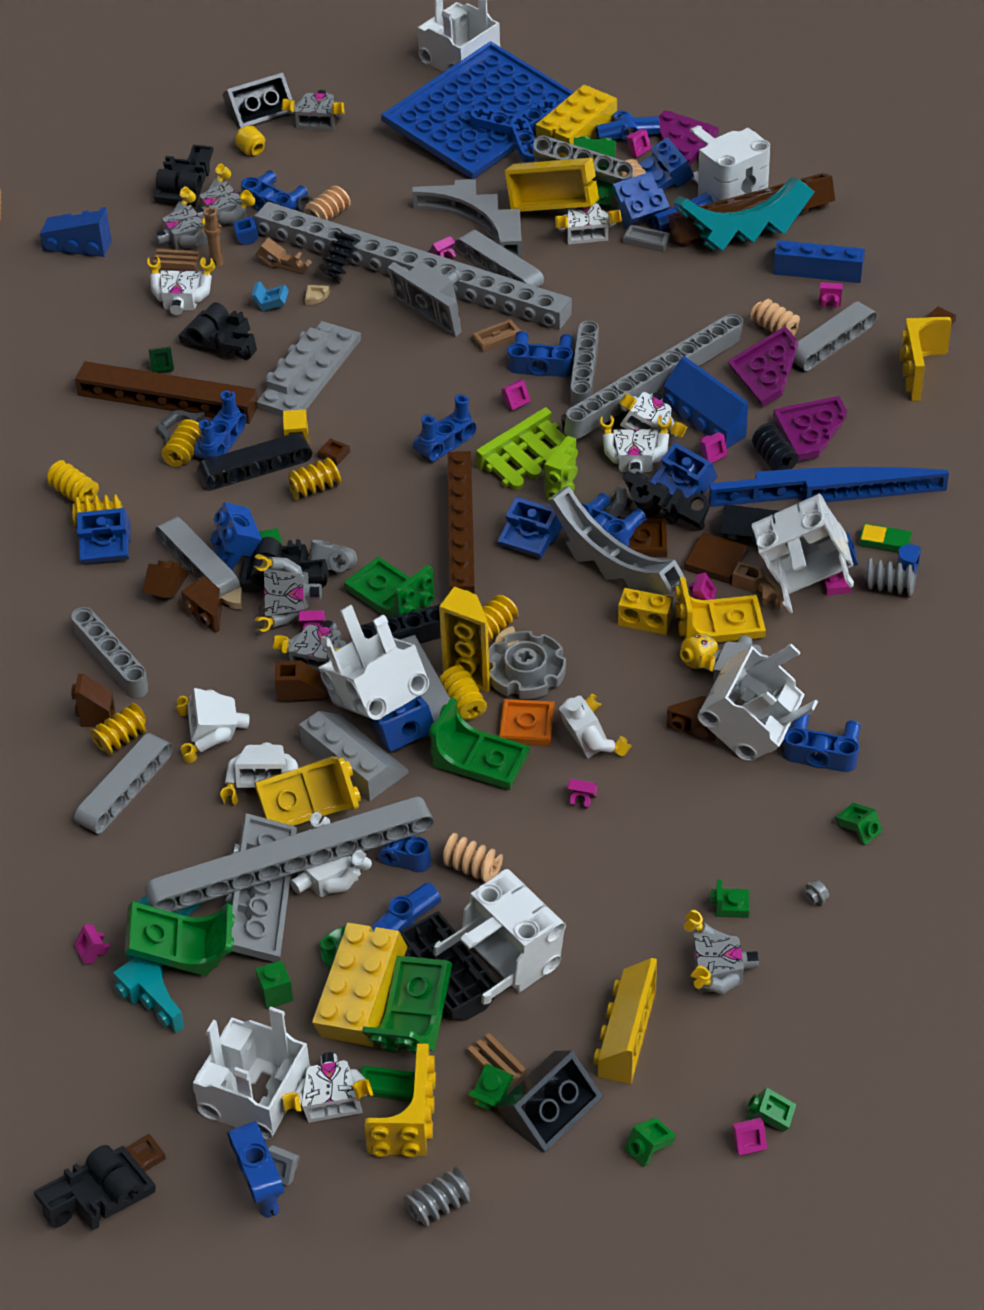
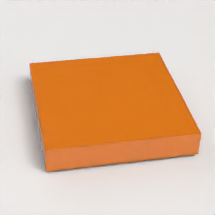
M504 699L499 737L525 745L551 746L555 702Z

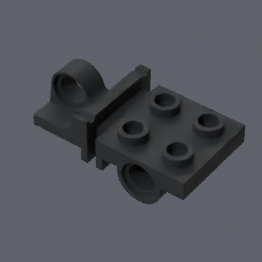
M193 144L188 160L176 159L174 156H165L166 161L163 162L164 169H159L156 174L155 202L177 205L179 201L183 200L180 196L181 189L188 187L195 193L196 199L194 202L188 203L187 206L195 207L204 180L210 173V160L214 151L213 146Z
M213 302L205 311L202 310L178 335L180 343L210 349H217L219 347L221 355L227 357L229 353L234 351L241 359L248 360L257 350L254 335L248 333L251 329L248 319L244 317L243 312L237 314V311H233L229 315L227 309L217 302Z
M627 471L623 479L637 508L645 513V517H654L662 509L666 511L664 514L666 520L669 519L675 524L679 518L703 530L705 527L704 520L709 511V502L703 494L695 493L685 498L683 491L677 488L672 495L669 492V488L662 483L657 482L655 485L649 482V478L640 472L634 474ZM695 500L704 501V506L701 510H693L691 508Z
M264 537L252 556H246L240 581L242 591L264 589V571L254 568V566H261L263 564V559L255 558L257 554H261L266 558L280 557L290 559L301 567L302 572L308 573V584H321L322 588L327 585L329 571L325 559L308 561V550L305 544H301L300 539H296L295 544H293L292 540H288L287 546H282L277 539Z
M102 1145L89 1154L84 1166L73 1165V1173L68 1168L65 1169L64 1176L34 1190V1196L42 1205L43 1216L53 1228L66 1224L72 1218L74 1212L77 1211L91 1230L99 1228L100 1214L106 1219L155 1193L156 1185L124 1146L112 1150L109 1145Z

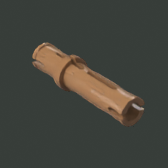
M211 207L204 209L203 214L205 217L204 232L207 234L210 260L212 258L213 261H216V267H221L224 264L218 211L213 207L212 214Z

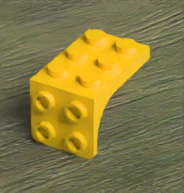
M950 317L906 318L905 330L901 333L903 348H900L899 358L900 362H904L902 373L903 377H907L905 389L906 392H910L911 401H921L925 370L923 357L944 355L948 352L952 324Z
M679 577V585L675 586V596L678 603H674L675 617L681 620L678 622L680 636H684L686 639L704 633L713 638L716 643L736 641L740 636H748L751 639L766 637V629L757 595L698 600L689 596L685 577Z
M332 756L254 782L264 817L292 826L310 821L312 814L315 812L325 816L338 811L358 809V802L361 801L359 790L356 786L353 787L350 776H353L352 767L349 761H345L343 757Z
M417 1044L414 1095L410 1105L403 1112L392 1117L365 1119L366 1145L369 1154L378 1157H386L388 1155H404L410 1158L426 1156L427 1139H433L432 1114H434L435 1110L433 1089H436L435 1056L429 1054V1044Z

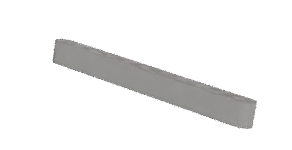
M728 314L571 407L566 412L565 435L579 439L600 427L601 416L605 424L610 421V415L614 418L623 413L619 402L625 393L639 398L643 392L651 394L661 390L682 357L685 356L700 366L737 344L741 338L743 318L736 314Z
M413 797L154 878L145 885L144 890L152 907L173 912L353 855L357 850H369L425 832L432 827L434 819L424 799Z

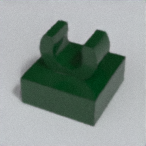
M171 346L148 349L152 372L174 370Z

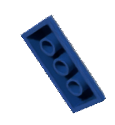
M777 240L773 274L861 283L865 249Z
M685 356L682 357L663 386V402L704 434L709 436L717 432L724 434L726 448L728 449L746 437L748 402Z

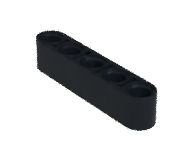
M293 433L205 459L197 466V472L205 488L215 490L305 463L311 459L313 452L302 433Z
M441 604L386 618L393 638L400 640L415 635L420 644L440 639L439 606ZM373 622L360 625L365 638L369 639L377 634Z

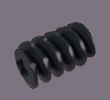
M335 232L333 236L337 241H330V245L334 249H326L330 257L324 256L322 258L327 265L321 264L319 268L325 274L343 281L338 275L347 273L342 266H350L346 258L354 257L349 251L357 250L353 242H360V240L344 232Z
M773 423L763 424L755 431L752 437V444L773 471L788 470L795 467L799 458L798 453H795L794 448L790 446V443Z

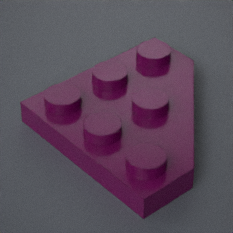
M664 110L658 116L661 141L668 137L687 159L690 166L699 157V149L706 147V143L691 133L690 129L699 125L714 138L719 134V127L676 114L672 111Z
M785 326L728 360L730 368L762 407L783 395L798 348L797 339Z
M836 396L773 409V417L782 435L790 443V446L794 448L795 453H798V461L821 455L846 419L847 410L840 397Z

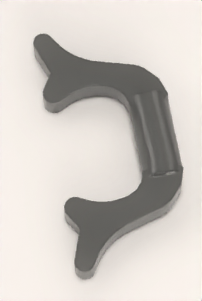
M183 410L171 412L168 417L158 424V432L165 439V445L173 434L167 431L172 424L185 419L199 422L205 419V413H190Z

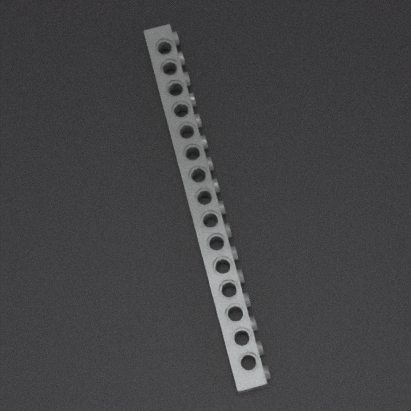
M267 202L255 215V224L259 234L327 256L330 255L326 252V249H334L330 245V241H337L333 234L335 232L349 234L359 239L360 242H353L357 250H350L349 252L354 257L346 258V261L389 275L388 266L393 262L401 267H406L410 271L422 261L442 275H445L451 268H454L461 276V279L453 284L456 297L560 330L572 315L571 297L284 206Z

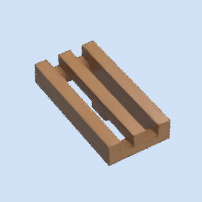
M157 249L154 256L155 260L152 263L153 265L158 263V256L161 262L160 269L196 271L200 256L199 251Z
M509 319L473 333L472 341L476 342V345L480 347L482 352L514 341L516 333L521 330Z
M490 1033L485 1035L483 1041L481 1039L478 1040L475 1047L471 1045L467 1048L468 1055L482 1069H484L486 1063H490L480 1054L481 1051L499 1069L514 1075L510 1086L527 1075L526 1068ZM493 1051H495L505 1062H503Z

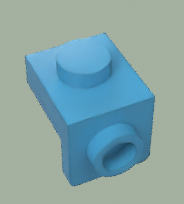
M259 281L255 283L252 299L262 312L272 308H280L285 304L289 290L285 284L266 290Z

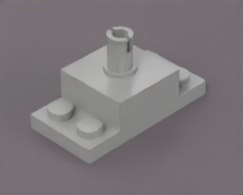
M422 261L410 271L395 262L388 266L396 299L453 336L457 337L462 332L453 284L461 279L457 270L451 268L445 275H442Z

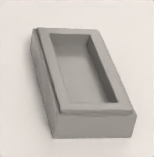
M630 225L623 236V243L664 252L671 239V233Z

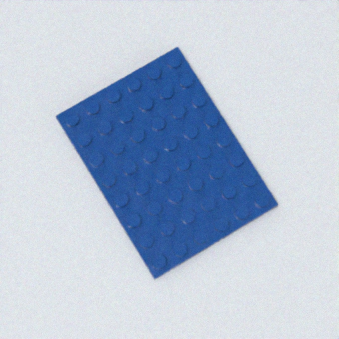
M490 41L382 113L381 121L464 175L474 179L514 151L516 146L512 136L509 134L473 126L470 122V114L473 108L483 107L518 115L543 99H552L557 105H560L574 92ZM535 116L529 117L531 119H538V117ZM501 120L495 121L496 123H504ZM536 129L533 130L534 136L536 135ZM520 139L524 142L528 141V139Z

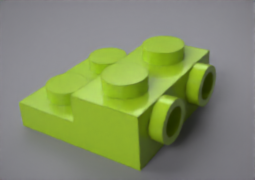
M567 436L545 463V499L547 500L563 487L570 486L574 492L575 484H573V479L578 472V467L576 466L578 450L576 449V438Z

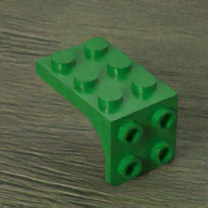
M587 136L574 138V145L615 158L616 141L610 138L591 139ZM600 165L598 167L600 170L608 169V167L605 165ZM593 178L592 181L597 182L599 200L596 203L600 207L611 208V186L613 184Z
M378 556L344 582L345 590L387 618L430 606L435 600L433 568L429 565H426L412 577H409Z
M452 697L447 705L444 704L442 706L438 721L436 723L433 722L429 730V737L432 740L430 754L433 756V766L509 790L530 754V746L479 731L467 724L458 712L457 699Z
M132 901L127 910L125 954L207 976L215 967H218L220 961L233 949L232 927L235 921V915L232 914L233 905L225 903L218 912L209 916L188 917Z
M397 956L383 1021L378 1028L364 1026L362 1033L370 1038V1042L380 1044L381 1049L386 1051L398 1052V1048L407 1049L409 1053L416 1054L417 1044H429V1051L435 1052L452 963L448 960Z

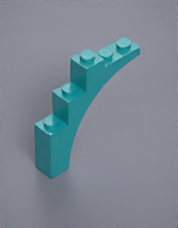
M790 177L784 186L769 199L752 208L738 212L720 213L709 211L680 196L673 203L678 207L677 211L686 218L691 217L694 220L693 225L702 230L699 236L705 240L703 244L712 251L715 249L723 251L734 236L742 242L750 241L754 243L764 228L773 234L776 232L785 234L815 192L800 179Z
M147 895L137 901V903L151 906ZM206 901L173 911V913L189 916ZM126 954L129 962L113 972L116 983L114 989L121 999L126 998L133 1006L141 1001L147 1010L152 1009L156 1013V1017L163 1027L166 1028L168 1026L175 1034L184 1029L182 1012L169 996L163 982L164 965Z

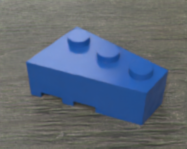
M106 207L94 212H89V210L82 211V214L78 215L70 213L48 217L40 232L43 250L105 257L112 242Z

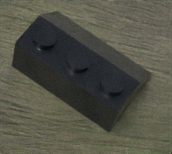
M283 72L229 88L222 94L228 113L239 129L290 114L287 111L281 110L282 100H293Z
M724 504L721 533L726 534L725 539L740 540V536L750 537V542H756L752 523L774 515V513L779 511Z
M573 1050L553 1051L496 1106L511 1129L541 1152H546L603 1095Z

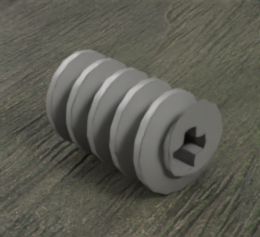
M869 558L864 584L867 582L868 588L873 589L877 583L879 591H882L885 585H887L888 592L890 593L897 587L898 594H902L905 588H907L908 596H912L918 568L913 572L912 565L909 564L904 571L902 563H898L897 567L893 569L892 561H889L886 567H883L882 560L880 559L876 566H873L872 558Z
M454 1167L453 1173L445 1172L442 1179L439 1177L434 1178L432 1185L426 1183L422 1186V1191L415 1189L412 1192V1197L405 1195L403 1199L411 1217L416 1222H421L424 1226L428 1227L430 1225L428 1216L431 1215L434 1220L439 1221L438 1211L440 1209L446 1215L450 1214L449 1204H452L458 1210L460 1208L459 1198H462L467 1204L470 1203V1189L463 1173L458 1167Z

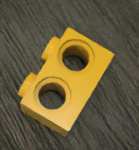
M624 588L618 605V626L667 635L672 620L673 597Z

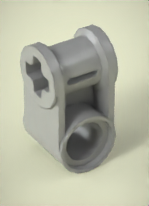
M312 540L308 561L325 559L328 570L343 572L356 565L357 555L349 547L335 545L324 540Z

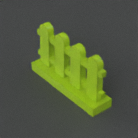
M545 407L477 449L474 465L480 471L484 468L489 473L493 471L502 479L501 484L505 488L509 486L513 490H520L524 484L523 476L527 475L531 479L539 478L541 475L540 465H545L546 461L564 441L566 436L558 430L559 425L556 422L553 424L550 422L552 412ZM545 438L554 448L550 449L541 440ZM528 449L537 458L533 460L524 451ZM511 460L519 470L515 471L507 461Z

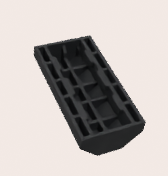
M437 911L400 931L407 945L405 956L450 961L452 968L444 1009L453 1019L469 1020L489 1007L491 1003L485 1005L481 1003L482 994L498 983L461 940L436 957L433 955L434 946L438 941L442 942L456 933L441 913Z

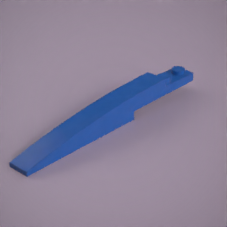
M829 467L755 472V479L710 483L709 503L710 507L724 506V504L738 505L805 498L806 500L819 493L825 502L946 491L949 472L942 469L901 467Z

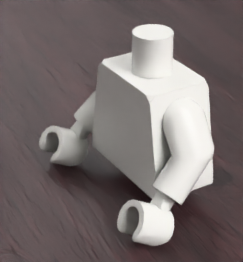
M315 812L312 814L310 822L314 828L330 824L329 818L324 817L319 824L322 814ZM357 850L352 855V858L350 856L343 857L297 872L298 876L292 879L290 884L297 894H300L307 888H310L319 897L346 892L358 880L361 874L360 870H368L372 863L366 857V853Z

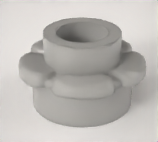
M815 880L812 883L807 882L805 885L807 890L804 892L807 900L813 905L816 903L820 906L824 905L825 900L829 898V892L825 885L819 880Z

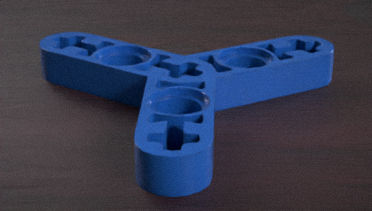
M543 99L518 115L475 107L471 110L470 122L473 126L511 135L520 159L524 163H530L535 160L533 155V142L535 140L533 130L536 129V124L558 105L552 99ZM535 116L538 117V119H531L529 117ZM501 120L504 123H496L495 121ZM520 139H528L529 141H528V142H524V141H521Z

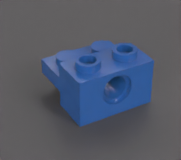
M668 137L650 148L652 155L638 163L646 173L652 172L658 189L662 188L663 191L673 184L679 188L695 177L687 159Z
M652 172L614 183L611 186L619 204L617 210L621 212L625 228L649 221L652 215L670 208L663 189H658Z
M674 442L661 459L663 465L649 482L655 485L657 482L662 483L669 488V492L672 495L679 488L683 491L685 498H688L695 493L704 494L710 487V483H713L718 476L712 462Z
M515 497L506 514L507 523L498 539L499 546L542 559L549 544H554L563 526L552 507Z
M224 502L214 515L213 521L217 529L213 531L210 541L216 555L233 570L242 555L252 556L262 538L248 507Z
M125 508L77 513V534L79 537L81 564L129 559L131 521Z
M421 696L414 698L381 719L373 720L368 718L369 723L379 733L381 742L390 752L402 749L406 744L417 739L426 738L434 722L429 705Z

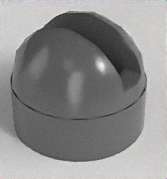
M311 195L301 196L298 200L299 209L304 212V205L314 198Z

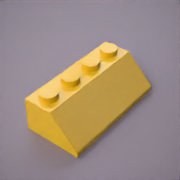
M453 587L439 606L443 672L450 667L461 665L465 671L471 674L479 690L488 693L490 691L488 620L476 594Z
M655 958L647 959L623 969L621 980H615L613 996H616L614 1002H609L606 1015L609 1023L602 1026L600 1042H603L602 1048H597L593 1064L598 1066V1078L632 1084L656 994L657 959Z

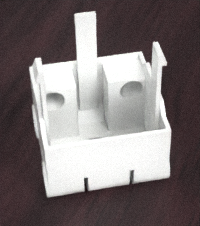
M434 0L435 16L418 27V54L421 61L442 72H445L490 41L500 46L499 22L491 19L487 13V0H478L479 8L468 3L462 5L456 2L443 10V0Z
M699 125L690 129L691 133L708 145L699 149V172H694L695 177L691 179V181H695L698 184V196L707 192L711 195L713 202L768 188L770 143L764 140L750 128L742 131H731L717 138L712 137Z
M820 493L799 502V505H792L774 513V515L752 523L759 554L781 586L784 597L782 603L790 614L793 613L789 594L843 571L846 583L850 588L853 587L854 581L848 572V568L853 567V562L848 547L847 535Z
M349 605L340 610V613L345 621L352 642L334 651L330 638L321 637V644L325 646L330 659L329 662L318 668L331 701L338 707L373 720H378L424 694L429 687V679L415 644L393 638L385 615L372 620L377 634L367 639L364 637L352 605Z
M788 644L782 650L767 656L760 654L751 646L728 658L698 713L700 723L711 730L742 760L754 761L766 753L776 750L782 743L791 722L807 713L812 714L818 703L817 700H814L799 708L805 694L796 687L795 679L780 666L800 655L801 652L792 644ZM745 675H751L771 688L770 692L767 691L747 703L744 702L741 706L734 704L738 695L742 697L746 690V687L740 684Z
M505 869L470 894V902L464 909L462 929L444 941H438L434 946L433 955L436 957L460 940L469 949L473 947L504 978L503 981L482 994L481 1003L485 1005L491 1003L493 997L509 986H512L520 993L543 976L555 970L561 961L566 924L526 887L519 878L509 869Z
M273 1007L269 1008L271 1027L252 1020L244 1022L231 1018L219 1038L217 1021L213 1020L205 1033L209 1039L211 1053L193 1082L197 1109L201 1115L235 1128L256 1121L263 1138L266 1140H270L286 1114L283 1109L282 1096L286 1093L295 1092L301 1080L306 1078V1071L310 1067L307 1043L295 1040L286 1033L285 1012ZM261 1073L270 1075L271 1077L266 1084V1089L268 1090L267 1097L263 1096L260 1103L255 1102L251 1085L256 1084Z

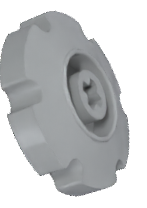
M532 631L514 632L503 636L504 642H494L489 648L490 684L494 689L506 696L518 694L519 699L542 697L548 694L549 687L557 688L565 677L566 658L563 657V648L556 640L545 634L534 636ZM519 640V642L508 647L509 642Z

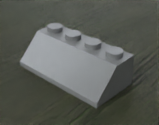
M317 711L299 724L301 745L319 760L337 756L343 757L345 761H349L353 771V776H350L353 787L356 786L359 793L369 801L409 773L406 767L340 714Z

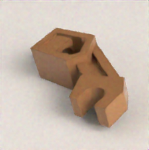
M269 237L255 254L270 268L278 267L297 273H304L312 263L309 259L306 262L301 261L300 256L302 253L300 252L291 256L286 255L285 249Z
M738 562L732 574V586L753 593L760 591L762 593V605L766 606L768 601L773 600L775 601V609L780 610L784 601L782 588L778 587L761 570L760 566Z

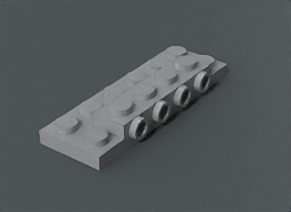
M321 321L316 329L310 327L307 332L302 331L298 343L289 347L288 356L285 359H279L275 372L267 374V389L256 402L257 409L282 417L283 411L307 409L361 341V333Z
M246 813L242 823L240 841L238 844L234 843L231 854L295 835L297 827ZM291 874L224 895V902L233 905L232 914L235 915L232 927V938H234L233 952L272 962L279 960Z

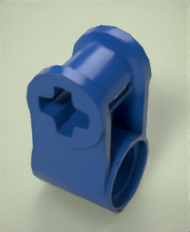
M410 836L385 844L377 853L378 859L388 866H396L414 872H424L431 866L429 843L422 837Z

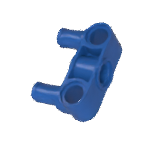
M268 170L259 178L247 177L241 181L242 192L249 190L255 198V204L251 207L258 211L267 202L295 210L299 198L303 195H308V191L302 185L298 186L291 193H286L271 185L277 181V176L272 170Z
M518 331L514 344L508 347V369L512 373L566 377L573 372V337L569 334L561 335L559 346L528 344V333Z
M229 390L223 391L220 394L222 408L212 421L210 420L209 423L207 419L199 422L201 436L194 450L197 458L205 460L227 453L244 430L246 416L240 413L239 408L236 406L234 392L230 393Z
M464 394L456 395L454 398V412L436 422V418H433L432 415H424L421 418L422 430L413 442V449L430 461H436L446 455L447 452L453 451L473 437L477 425L472 421L471 414L469 413L468 396L466 397Z
M602 492L590 503H581L590 516L606 532L627 547L630 545L629 539L632 537L634 530L646 521L645 513L639 508H636L624 520L609 515L603 510L611 504L610 498Z
M808 713L792 722V726L787 730L783 739L782 755L787 761L841 772H850L856 768L860 750L858 737L861 725L859 722L854 720L847 721L843 736L807 730L809 722Z
M253 1121L227 1131L229 1142L255 1204H260V1213L265 1218L271 1217V1210L274 1216L279 1213L277 1200L285 1191L257 1122Z

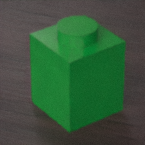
M282 960L255 969L258 989L266 1009L294 1001L291 980Z

